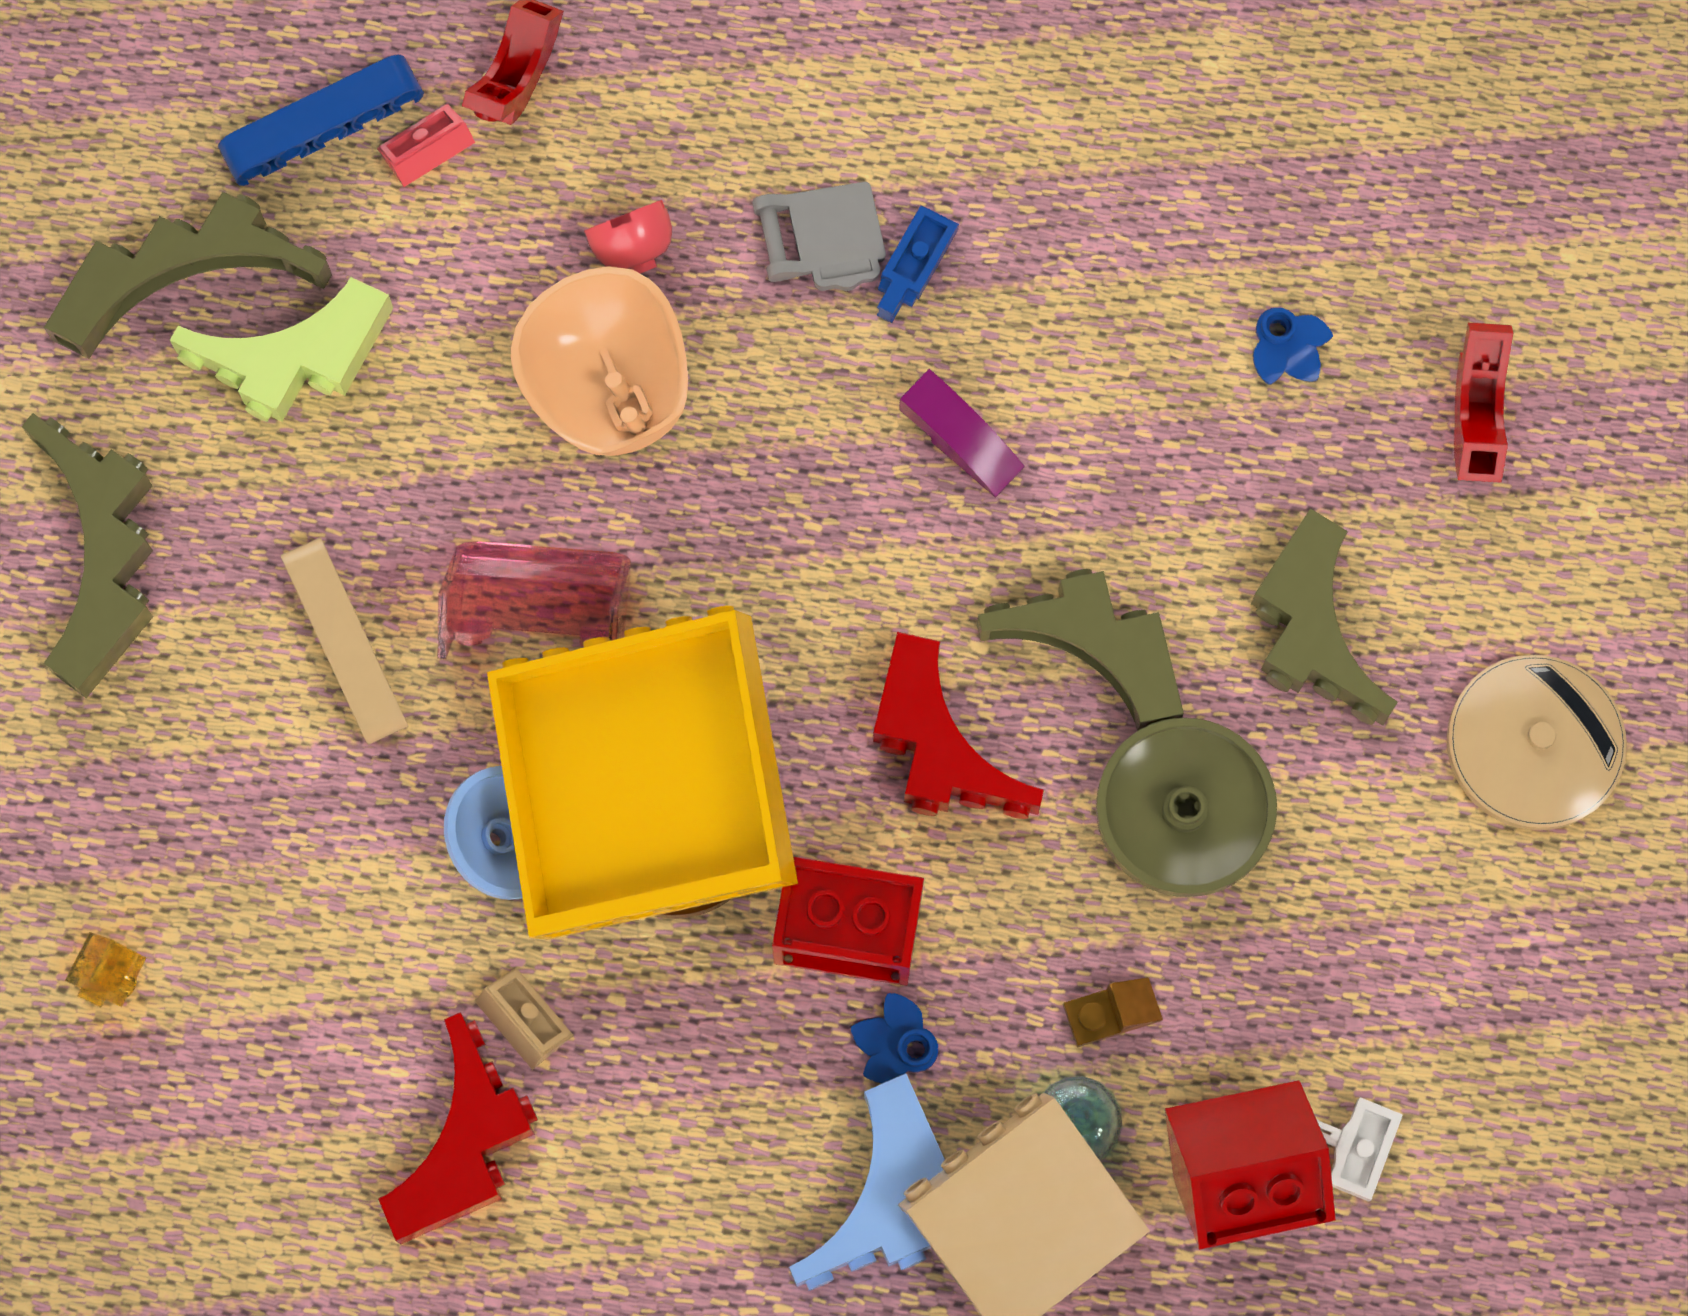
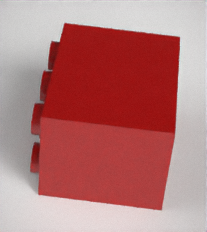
M793 857L798 884L782 887L772 943L774 964L908 986L924 878ZM786 956H791L793 960L792 962L787 963L784 961V958ZM898 973L900 977L898 980H893L891 975Z
M1300 1080L1165 1108L1173 1177L1199 1250L1336 1221L1329 1147Z

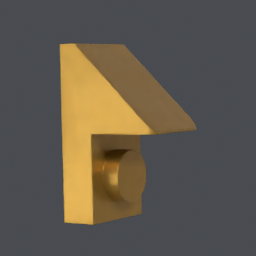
M1149 977L1114 982L1109 984L1106 990L1063 1003L1077 1048L1163 1021Z

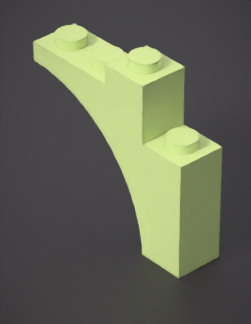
M350 277L337 296L324 308L306 320L279 332L248 338H223L193 332L178 326L170 342L176 353L179 354L177 359L181 363L197 371H200L202 366H205L217 372L215 377L225 385L235 389L239 388L238 393L244 404L247 405L245 410L249 414L265 422H268L270 417L283 422L307 378L309 379L308 384L312 388L325 395H331L333 390L344 396L346 395L391 314L393 305L389 294Z

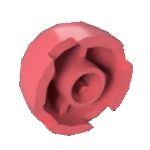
M660 200L586 229L584 232L593 254L605 267L632 269L641 274L657 267L654 259L667 251L672 238V225L668 211L663 201Z

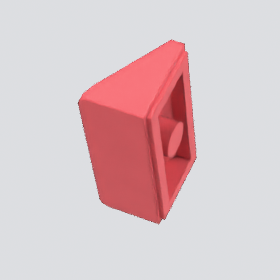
M446 104L383 143L377 150L403 187L471 146L475 141L466 123L449 104Z

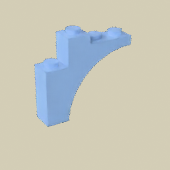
M906 1073L864 1091L873 1135L872 1159L864 1189L855 1208L835 1235L814 1253L789 1267L797 1287L806 1284L809 1291L819 1288L834 1280L831 1272L846 1265H849L851 1272L862 1269L877 1261L874 1253L880 1250L885 1257L888 1267L898 1263L901 1270L926 1260L924 1251L930 1249L931 1246L910 1217L900 1209L898 1204L906 1199L904 1192L912 1184L922 1178H927L929 1181L943 1170L941 1164L945 1159Z

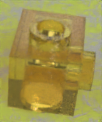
M89 932L65 981L80 989L77 994L78 998L94 1006L102 1008L106 1001L122 1007L126 998L134 991L137 984V976L147 958L112 939Z

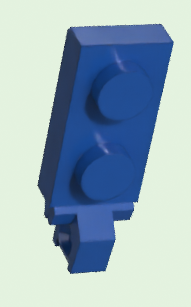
M922 205L919 207L881 274L878 290L885 294L877 306L879 309L878 317L893 323L903 303L912 307L916 299L919 300L959 228L958 223Z

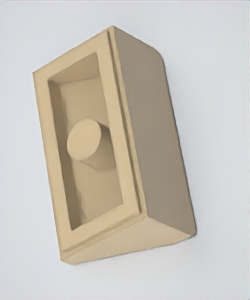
M514 968L484 988L475 1001L532 1070L573 1036L571 1031L517 968Z

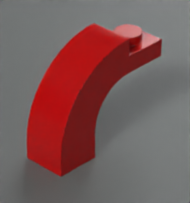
M519 0L510 8L504 35L497 54L486 74L465 91L462 107L474 111L475 116L491 122L501 121L512 125L525 110L554 47L564 11L537 0Z
M1469 322L1467 324L1464 349L1459 355L1455 389L1454 458L1458 480L1502 483L1508 449L1504 427V393L1514 334L1512 325Z

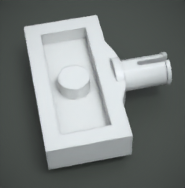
M1360 1097L1357 1099L1350 1121L1342 1130L1317 1119L1327 1144L1335 1147L1334 1164L1331 1169L1332 1186L1368 1202L1372 1200L1403 1114Z

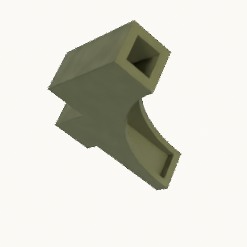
M1310 508L1256 591L1251 605L1257 608L1255 612L1262 620L1274 626H1278L1279 623L1287 626L1265 659L1261 671L1267 674L1266 680L1268 683L1283 692H1288L1292 689L1299 693L1308 679L1315 683L1313 685L1314 691L1323 698L1330 701H1336L1339 698L1352 706L1351 713L1360 721L1369 725H1373L1376 721L1383 726L1398 702L1383 692L1359 667L1342 637L1333 602L1334 568L1339 549L1348 531Z
M1080 569L1068 573L1066 579L1060 580L1058 589L1060 598L1053 599V595L1044 594L1028 599L1026 605L1010 608L1008 603L995 604L985 608L983 614H978L977 629L980 642L995 639L1036 641L1067 651L1096 669L1108 680L1128 707L1137 731L1159 721L1183 717L1184 712L1159 612L1147 614L1146 610H1135L1123 614L1121 620L1116 621L1104 571L1092 573L1091 569Z

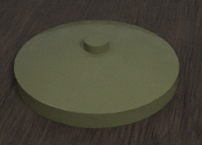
M1173 718L1159 721L1140 729L1126 739L1113 753L1103 771L1098 786L1096 817L1099 832L1108 853L1115 863L1133 880L1162 894L1176 897H1198L1213 894L1234 885L1256 866L1272 839L1277 818V799L1274 783L1267 766L1257 751L1240 735L1211 721L1197 718Z

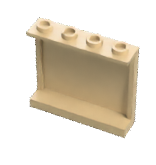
M1034 1093L1023 1099L1014 1108L1017 1114L1003 1124L997 1121L985 1128L977 1137L980 1141L966 1153L961 1149L946 1158L941 1164L943 1170L929 1181L927 1178H922L912 1184L904 1192L906 1199L898 1204L900 1209L910 1217L981 1316H1042L1150 1232L1055 1097L1046 1093L1040 1096Z

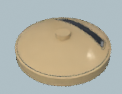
M1521 655L1501 660L1489 666L1474 677L1458 697L1449 718L1447 752L1457 782L1469 799L1483 812L1513 827L1527 830H1552L1572 825L1584 819L1600 807L1610 796L1621 777L1625 765L1627 750L1626 731L1622 716L1614 699L1606 688L1590 673L1560 658L1546 655Z

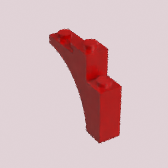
M897 632L873 731V742L881 744L880 750L894 755H906L907 750L915 751L904 802L912 804V811L927 816H937L938 810L948 812L951 795L960 797L959 803L961 805L974 809H984L986 803L1003 807L1002 813L1013 818L1028 819L1030 813L1038 815L1044 789L1022 783L993 767L969 745L954 723L945 703L940 685L938 658L941 641Z
M461 1012L444 1019L451 1040L455 1074L451 1106L443 1130L429 1155L416 1171L401 1185L378 1198L395 1241L400 1245L501 1200L502 1197L498 1188L506 1184L495 1159L487 1163L485 1157L535 1135L531 1123L537 1121L538 1118L528 1095L519 1098L514 1088L497 1094L496 1089L503 1087V1083L493 1061L484 1064L478 1048L486 1045L476 1021L473 1020L467 1023Z

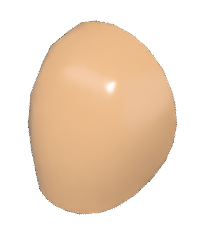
M607 266L588 269L565 277L542 292L527 307L515 327L511 345V363L519 389L530 407L546 425L575 447L595 455L619 456L632 453L662 438L673 428L682 415L688 390L687 358L682 333L677 317L666 296L654 282L632 269Z

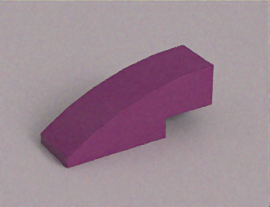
M928 369L900 398L899 410L929 435L931 442L995 498L1025 467L996 432L932 370Z

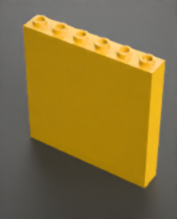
M719 606L707 610V617L695 620L691 616L675 617L666 620V627L652 631L651 627L631 628L624 631V638L610 641L609 637L592 638L583 642L584 648L569 651L567 647L552 648L542 652L543 658L529 661L528 658H513L503 661L501 669L487 672L529 938L550 940L798 884L752 617L750 615L734 610V606Z

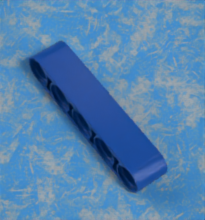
M399 54L392 55L228 134L220 141L218 149L236 183L239 186H246L249 184L248 180L260 174L265 177L287 166V161L299 155L302 159L326 147L324 143L336 137L341 140L363 129V124L375 118L378 122L402 110L400 106L412 100L415 103L419 102L424 95V91L406 58Z

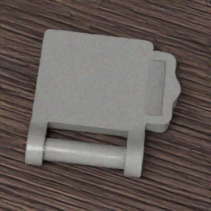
M864 181L787 195L765 194L753 199L754 213L757 216L760 215L770 264L766 270L770 282L812 274L814 285L820 291L830 289L850 291L862 283L873 282L878 278L880 273L879 262L885 260L886 252L871 185L868 182ZM789 210L799 261L786 259L777 212Z

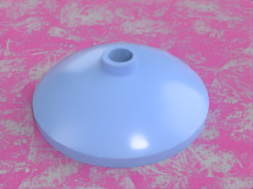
M502 766L489 767L464 780L451 796L444 817V838L447 851L461 876L477 890L499 899H523ZM491 833L496 834L500 838L499 846L492 843L490 839Z

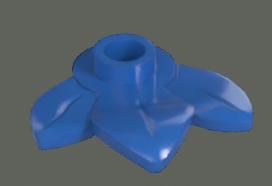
M1284 308L1268 309L1261 314L1256 324V335L1259 339V343L1253 352V363L1260 378L1268 385L1275 383L1284 372L1302 381H1317L1321 363L1316 347L1329 342L1333 337V333L1323 320L1316 316H1295ZM1275 323L1281 324L1285 328V333L1281 336H1275L1270 332L1269 327Z
M888 993L886 995L884 1018L866 1019L851 1027V1033L857 1046L871 1057L863 1072V1076L871 1081L883 1084L907 1072H923L929 1069L937 1059L938 1043L934 1035L929 1030L923 1028L921 1010L914 1002L902 995ZM910 1043H921L925 1049L924 1054L919 1058L909 1056L907 1047Z

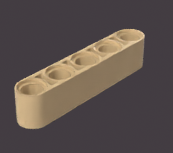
M321 537L280 555L367 744H372L408 727L406 719L401 712L399 704Z

